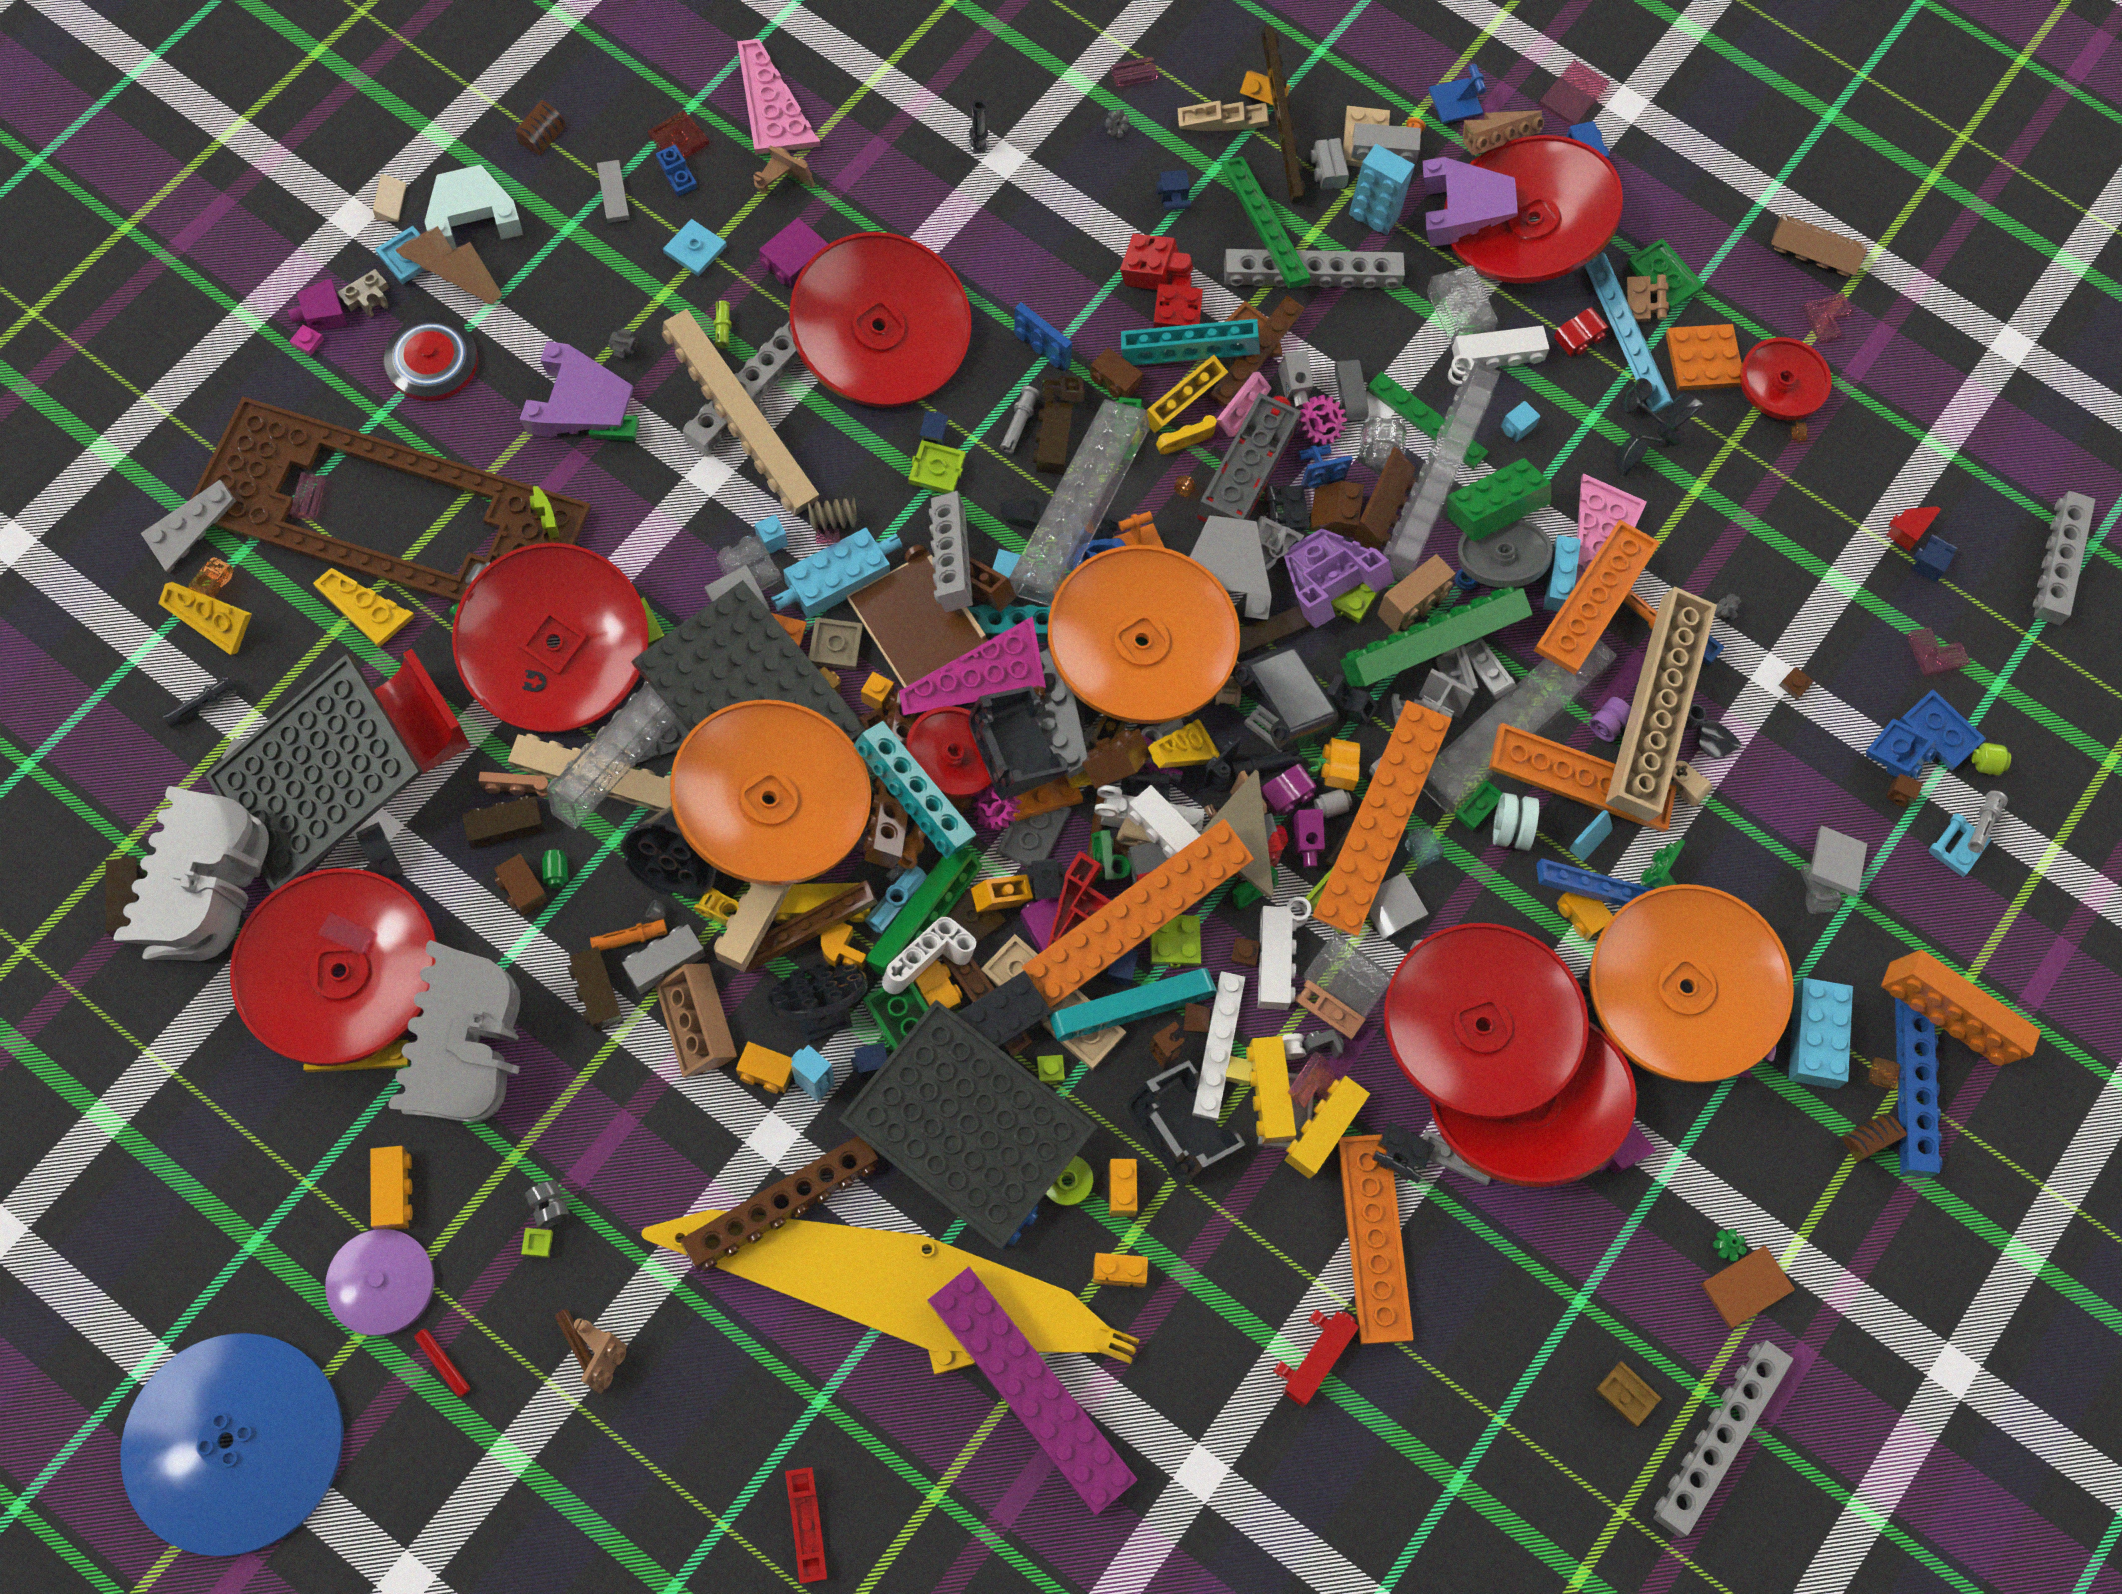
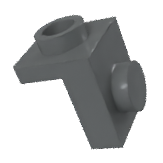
M1334 1029L1321 1033L1320 1030L1307 1035V1039L1302 1045L1306 1050V1055L1329 1046L1334 1059L1340 1058L1344 1049L1343 1040L1340 1035H1336Z

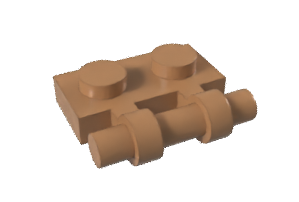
M1658 275L1656 284H1650V276L1627 277L1628 304L1636 322L1651 321V313H1657L1658 320L1667 319L1669 303L1666 301V292L1669 291V284L1666 283V275ZM1650 294H1657V303H1651Z

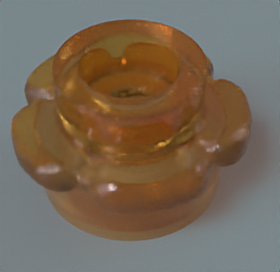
M1796 421L1795 426H1791L1792 440L1797 439V443L1807 440V426L1805 422L1798 423Z
M1181 475L1176 478L1174 490L1178 495L1188 497L1192 492H1195L1196 485L1190 476Z

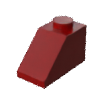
M1939 507L1906 509L1901 516L1896 514L1888 524L1891 529L1886 536L1910 551L1941 509Z

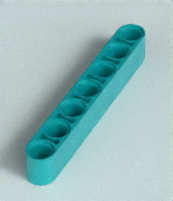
M1202 968L1056 1011L1049 1016V1020L1057 1041L1063 1042L1182 1007L1186 1003H1195L1208 999L1217 993V989L1209 970Z

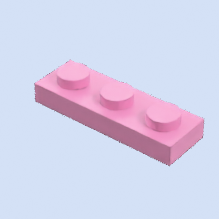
M1253 372L1216 419L1229 437L1237 434L1259 392L1267 395L1272 389L1260 372Z

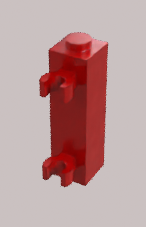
M1316 1309L1308 1321L1322 1329L1323 1332L1297 1370L1293 1371L1282 1361L1273 1370L1276 1375L1288 1382L1282 1393L1302 1408L1307 1405L1359 1328L1355 1324L1356 1320L1346 1312L1341 1314L1337 1311L1329 1320Z

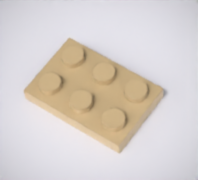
M1347 106L1343 151L1348 166L1361 167L1364 161L1358 158H1351L1352 135L1355 123L1389 126L1390 110Z

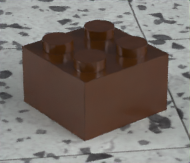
M1129 729L1124 730L1116 735L1117 738L1112 740L1108 737L1096 743V748L1087 753L1088 757L1082 762V765L1095 789L1137 773L1149 759L1151 753L1139 729L1132 732Z

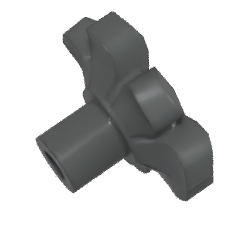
M1117 109L1116 113L1114 111L1108 113L1109 118L1106 119L1105 126L1109 128L1107 132L1109 136L1122 138L1124 136L1123 132H1127L1128 125L1125 123H1128L1130 119L1128 115L1124 114V110Z
M1732 593L1728 594L1727 598L1721 599L1719 603H1716L1717 607L1714 616L1718 618L1722 615L1724 618L1729 617L1730 620L1735 619L1738 616L1736 612L1738 604L1741 603L1740 597H1736Z

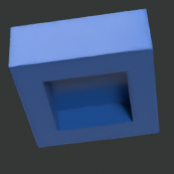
M1711 635L1708 637L1702 660L1707 666L1725 648Z

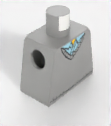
M1307 350L1285 353L1278 368L1285 398L1294 400L1297 409L1304 408L1302 404L1308 401L1313 388Z

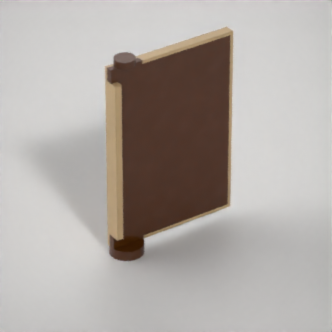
M924 545L911 547L905 554L907 563L846 596L904 688L988 641L985 633L967 607L945 613L942 605L937 604L934 596V590H937V587L933 580V574L936 573L932 563L933 556L930 555Z

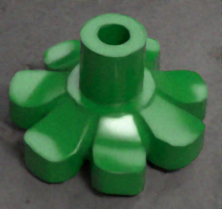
M1730 1228L1727 1234L1724 1230L1716 1234L1719 1240L1713 1242V1248L1720 1249L1718 1256L1721 1259H1725L1728 1256L1730 1262H1735L1738 1260V1255L1743 1256L1746 1253L1747 1249L1741 1246L1746 1240L1743 1235L1736 1236V1229Z

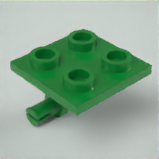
M1680 839L1675 843L1670 842L1663 849L1659 848L1651 858L1653 860L1651 866L1647 867L1641 874L1640 879L1642 881L1640 885L1645 887L1652 886L1655 889L1677 885L1668 871L1686 841Z

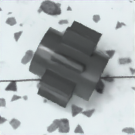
M621 328V330H618V333H612L609 340V348L614 351V356L625 358L628 354L632 355L634 353L637 339L631 336V330Z

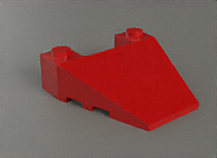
M1079 851L1066 871L1047 948L1112 901L1091 887L1104 866Z

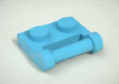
M1960 814L1952 816L1950 825L1937 843H1933L1929 848L1931 855L1962 877L1969 872L1983 851L1975 853L1968 849V842H1970L1975 827L1969 824L1966 818ZM1959 829L1964 834L1950 853L1946 852L1945 847ZM1988 837V839H1987V841H1986V844H1985V846H1984V849L1987 847V845L1989 844V842L1992 840L1991 838Z

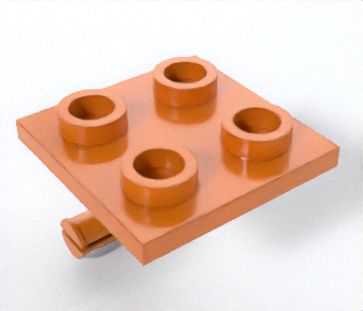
M1150 511L1140 515L1133 514L1131 518L1119 521L1121 531L1131 529L1129 532L1112 538L1122 539L1126 546L1150 545L1165 548L1153 523L1140 528L1141 524L1153 520Z

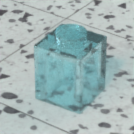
M1430 826L1424 829L1419 827L1411 831L1405 843V847L1419 869L1440 859L1445 851Z

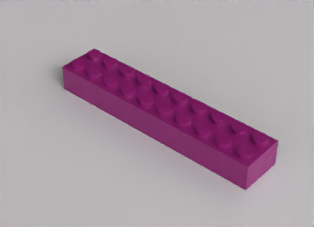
M969 1266L927 1300L929 1306L1093 1515L1100 1513L1138 1480Z

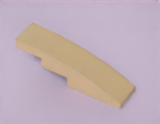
M1214 101L1178 108L1179 128L1185 130L1228 131L1269 126L1266 103L1245 107L1244 102L1222 105L1221 101Z

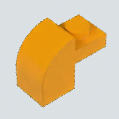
M842 922L823 932L821 935L822 953L829 965L836 967L841 960L843 965L855 964L858 969L863 970L867 963L865 961L866 954L848 946L854 935L852 926Z

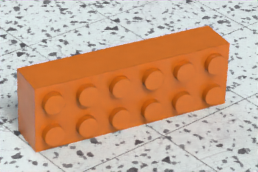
M1921 949L1889 963L1881 987L1889 991L1893 997L1899 998L1908 1004L1914 1011L1920 1012L1933 1024L1939 1025L1948 1031L1952 1037L1958 1038L1967 1044L1973 1051L1982 1054L1992 1064L2002 1066L2033 1055L2041 1033L2040 1029Z

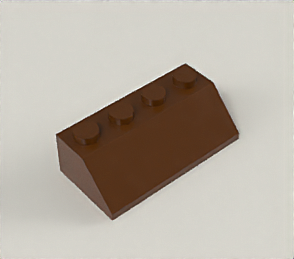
M1393 447L1360 519L1353 540L1359 542L1366 549L1372 547L1379 551L1381 546H1387L1391 536L1388 530L1390 527L1395 528L1400 516L1396 512L1398 508L1403 510L1408 496H1405L1406 490L1411 491L1416 481V478L1412 477L1415 467L1397 447Z

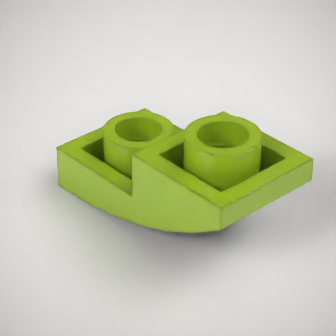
M533 486L534 496H530L531 509L536 510L538 518H541L542 528L548 531L549 537L557 538L559 537V532L551 505L543 491L538 486Z

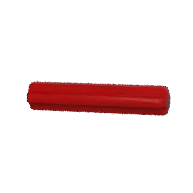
M425 1328L420 1330L414 1336V1339L455 1394L460 1398L466 1395L471 1390L470 1386L429 1331Z

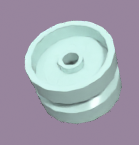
M1503 792L1498 802L1494 820L1493 844L1507 847L1513 839L1516 849L1529 851L1534 841L1538 823L1539 800L1525 796L1519 803L1517 795Z

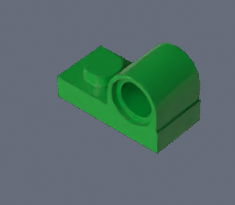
M1110 830L1092 833L1093 859L1104 866L1095 879L1096 882L1113 881L1126 877L1131 869L1130 862L1123 855H1112L1114 843L1110 836ZM1113 863L1118 867L1117 873L1113 871Z

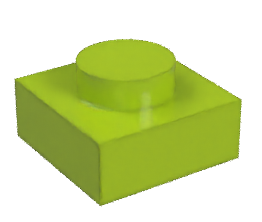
M1063 1055L1037 1057L1038 1076L1042 1083L1065 1081Z
M525 1228L521 1254L523 1256L549 1258L553 1231Z

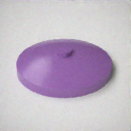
M391 1229L367 1231L348 1241L333 1258L326 1276L325 1289L327 1301L335 1317L344 1326L356 1333L372 1337L395 1334L413 1324L427 1308L434 1289V1269L425 1249L409 1235Z

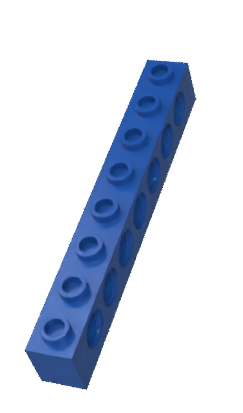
M1895 997L1899 1124L1907 1133V1136L1899 1140L1900 1175L1931 1178L1940 1173L1942 1168V1157L1939 1156V1146L1942 1137L1941 1132L1938 1131L1941 1111L1940 1107L1937 1106L1940 1085L1936 1081L1939 1060L1936 1058L1935 1053L1938 1045V1036L1935 1034V1024L1920 1012L1914 1011L1908 1004ZM1914 1023L1920 1026L1921 1032L1915 1029ZM1915 1047L1921 1050L1922 1056L1915 1052ZM1915 1071L1922 1075L1923 1080L1917 1078ZM1916 1095L1923 1099L1924 1105L1917 1101ZM1917 1120L1924 1124L1925 1129H1921L1918 1126ZM1918 1144L1924 1147L1925 1154L1919 1151Z

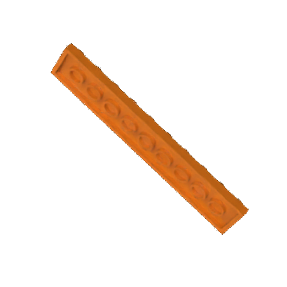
M1406 701L1312 915V919L1358 938L1452 718L1411 701Z
M1224 818L1024 964L1022 969L1026 971L1036 989L1049 1007L1052 1008L1255 859Z

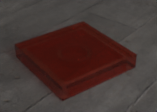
M685 110L648 130V136L661 151L676 145L684 159L710 144L709 139Z

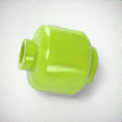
M1983 743L1978 749L1973 751L1972 763H1975V767L1980 773L2001 775L2009 769L2011 754L2003 745Z

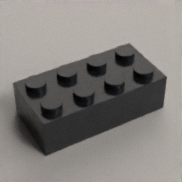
M1024 970L956 1015L1002 1051L1006 1046L1013 1044L1049 1021V1016L1052 1012Z

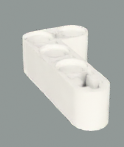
M939 918L887 966L882 980L883 988L891 994L902 992L942 953L958 965L967 964L976 947L975 938L951 918Z

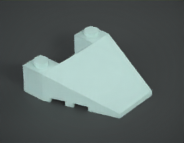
M481 165L436 176L425 218V225L427 231L438 226L452 250L456 249L451 226L495 217L501 240L523 235L514 201Z

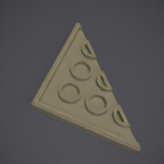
M1255 770L1199 834H1204L1225 818L1255 859L1237 873L1271 899L1274 892L1259 772Z

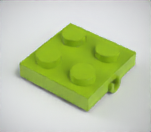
M921 440L917 455L913 456L912 459L913 467L908 483L946 494L954 492L958 479L961 478V473L963 472L962 466L966 452Z
M1362 582L1331 601L1334 613L1337 616L1341 617L1344 615L1360 623L1380 590L1375 593Z
M1178 915L1150 936V964L1170 965L1171 968H1179L1181 965L1199 966L1201 964L1200 916Z

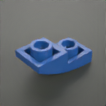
M676 145L655 153L662 170L677 196L697 188V182L687 168L686 161Z

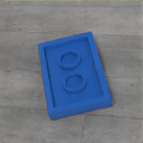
M1020 302L1015 307V335L1020 340H1025L1030 344L1036 353L1042 354L1049 359V362L1054 367H1059L1065 372L1071 365L1072 341Z
M1933 689L1899 720L1936 739V757L1951 771L1986 739Z

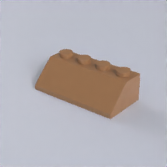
M1783 213L1780 216L1771 241L1772 245H1775L1774 249L1779 252L1787 253V250L1796 253L1795 257L1807 261L1810 258L1817 261L1816 265L1826 269L1829 266L1837 268V273L1848 277L1850 274L1856 275L1867 252L1866 245L1862 242Z
M685 964L655 985L683 1078L721 1067L737 1057L709 964Z

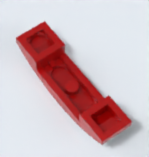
M808 1467L785 1471L800 1584L827 1579L813 1468Z

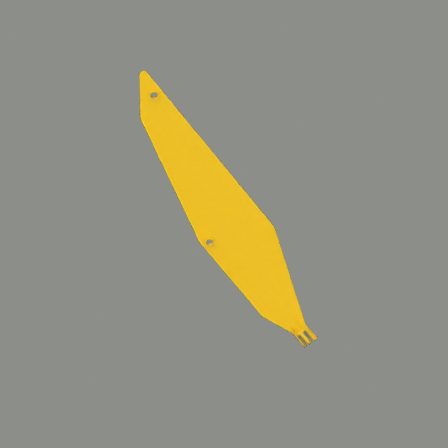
M710 1209L649 1226L642 1230V1237L647 1241L687 1256L681 1243L676 1242L679 1236H687L728 1211ZM754 1215L752 1220L759 1223L764 1221L766 1216ZM788 1219L786 1224L780 1229L767 1231L763 1234L764 1236L761 1240L754 1244H745L740 1247L741 1250L736 1255L730 1258L726 1256L721 1258L715 1266L933 1352H938L940 1349H948L950 1352H962V1346L929 1306L927 1300L968 1266L1018 1328H1024L1028 1331V1341L1037 1352L1102 1353L1131 1364L1133 1359L1129 1355H1134L1136 1348L1132 1345H1138L1140 1340L1108 1327L1067 1290L924 1235ZM735 1226L729 1231V1234L738 1236L743 1232V1229ZM711 1240L707 1243L706 1247L714 1250L719 1247L720 1242ZM925 1247H930L932 1252L924 1254L922 1250Z

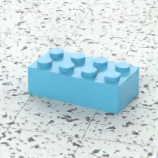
M1375 144L1362 162L1349 215L1355 220L1371 226L1375 231L1387 235L1400 217L1415 164Z
M1809 978L1801 979L1794 986L1788 1081L1839 1089L1848 1082L1853 986Z

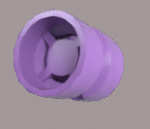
M1611 697L1602 706V709L1590 719L1589 726L1591 730L1604 741H1614L1621 733L1620 728H1626L1631 707L1622 699Z

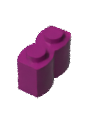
M1297 764L1261 787V796L1275 817L1281 814L1286 816L1295 809V804L1300 802L1304 804L1310 801L1315 796L1313 793L1317 786L1303 767Z

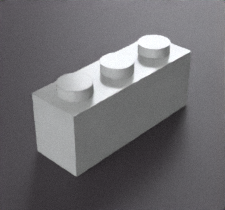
M1355 123L1352 135L1351 158L1364 160L1374 145L1378 144L1411 163H1417L1420 151L1421 128Z
M688 924L684 927L678 926L669 933V936L662 940L656 939L647 946L648 948L640 953L634 952L625 959L626 961L622 963L639 994L654 987L683 965L693 964L706 956L703 947Z

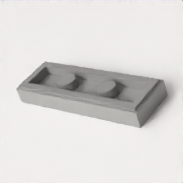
M619 160L597 163L607 223L630 220Z
M1481 637L1465 646L1472 668L1496 700L1517 688L1513 679Z
M1428 1130L1424 1132L1422 1139L1435 1145L1429 1161L1485 1186L1489 1184L1491 1177L1482 1174L1461 1160L1441 1136Z

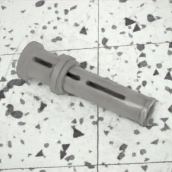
M1031 386L1022 387L1020 400L1014 405L1015 414L1000 445V449L1006 453H1014L1025 423L1033 415L1034 405L1041 397V393Z
M1990 791L1985 796L1986 803L1979 810L1980 819L1970 842H1968V849L1972 852L1980 853L1984 850L1994 823L2002 817L2001 810L2007 805L2008 798L2000 791Z

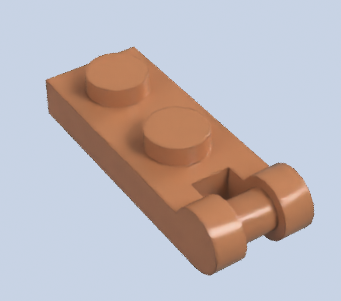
M480 772L479 783L482 789L488 793H499L500 791H508L514 795L537 793L540 798H547L552 792L549 782L544 776Z
M1307 980L1303 985L1305 988L1300 995H1296L1294 1002L1352 1040L1366 1018L1310 980ZM1312 994L1319 997L1315 1004L1309 1001Z

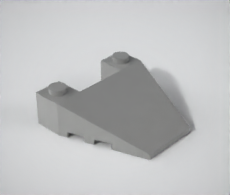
M1209 515L1189 557L1210 571L1225 590L1246 593L1243 612L1245 617L1268 620L1271 592L1257 522Z

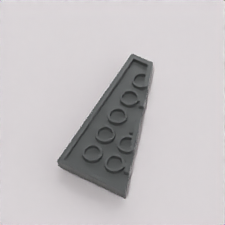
M1049 648L1040 652L1046 696L1040 700L1041 706L1038 708L1035 716L1051 753H1060L1062 757H1065L1068 764L1066 775L1070 779L1085 770L1082 762L1088 757L1075 695L1059 676L1053 664Z

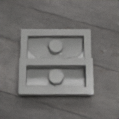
M747 565L705 586V591L713 602L744 580L770 611Z
M1405 872L1380 884L1368 916L1381 939L1385 940L1404 931L1405 927L1426 918L1428 912Z

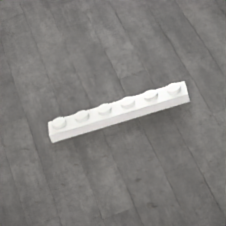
M1222 971L1220 973L1192 1116L1214 1121L1218 1120L1226 1080L1225 1074L1229 1065L1245 982L1244 976Z

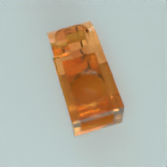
M213 557L188 584V588L216 599L217 593L231 579L233 567Z

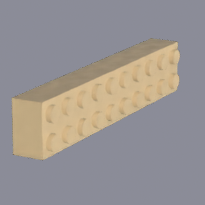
M1677 587L1672 588L1661 598L1605 802L1610 806L1648 822L1662 814L1717 607L1716 604Z

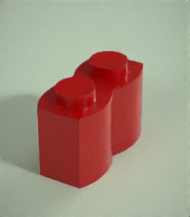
M1591 307L1560 326L1556 330L1554 338L1570 357L1575 354L1581 355L1589 348L1588 345L1598 344L1606 337L1605 333L1608 326Z

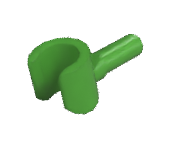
M1312 758L1308 761L1309 765L1318 766L1316 769H1308L1309 774L1312 776L1319 775L1323 767L1320 760Z

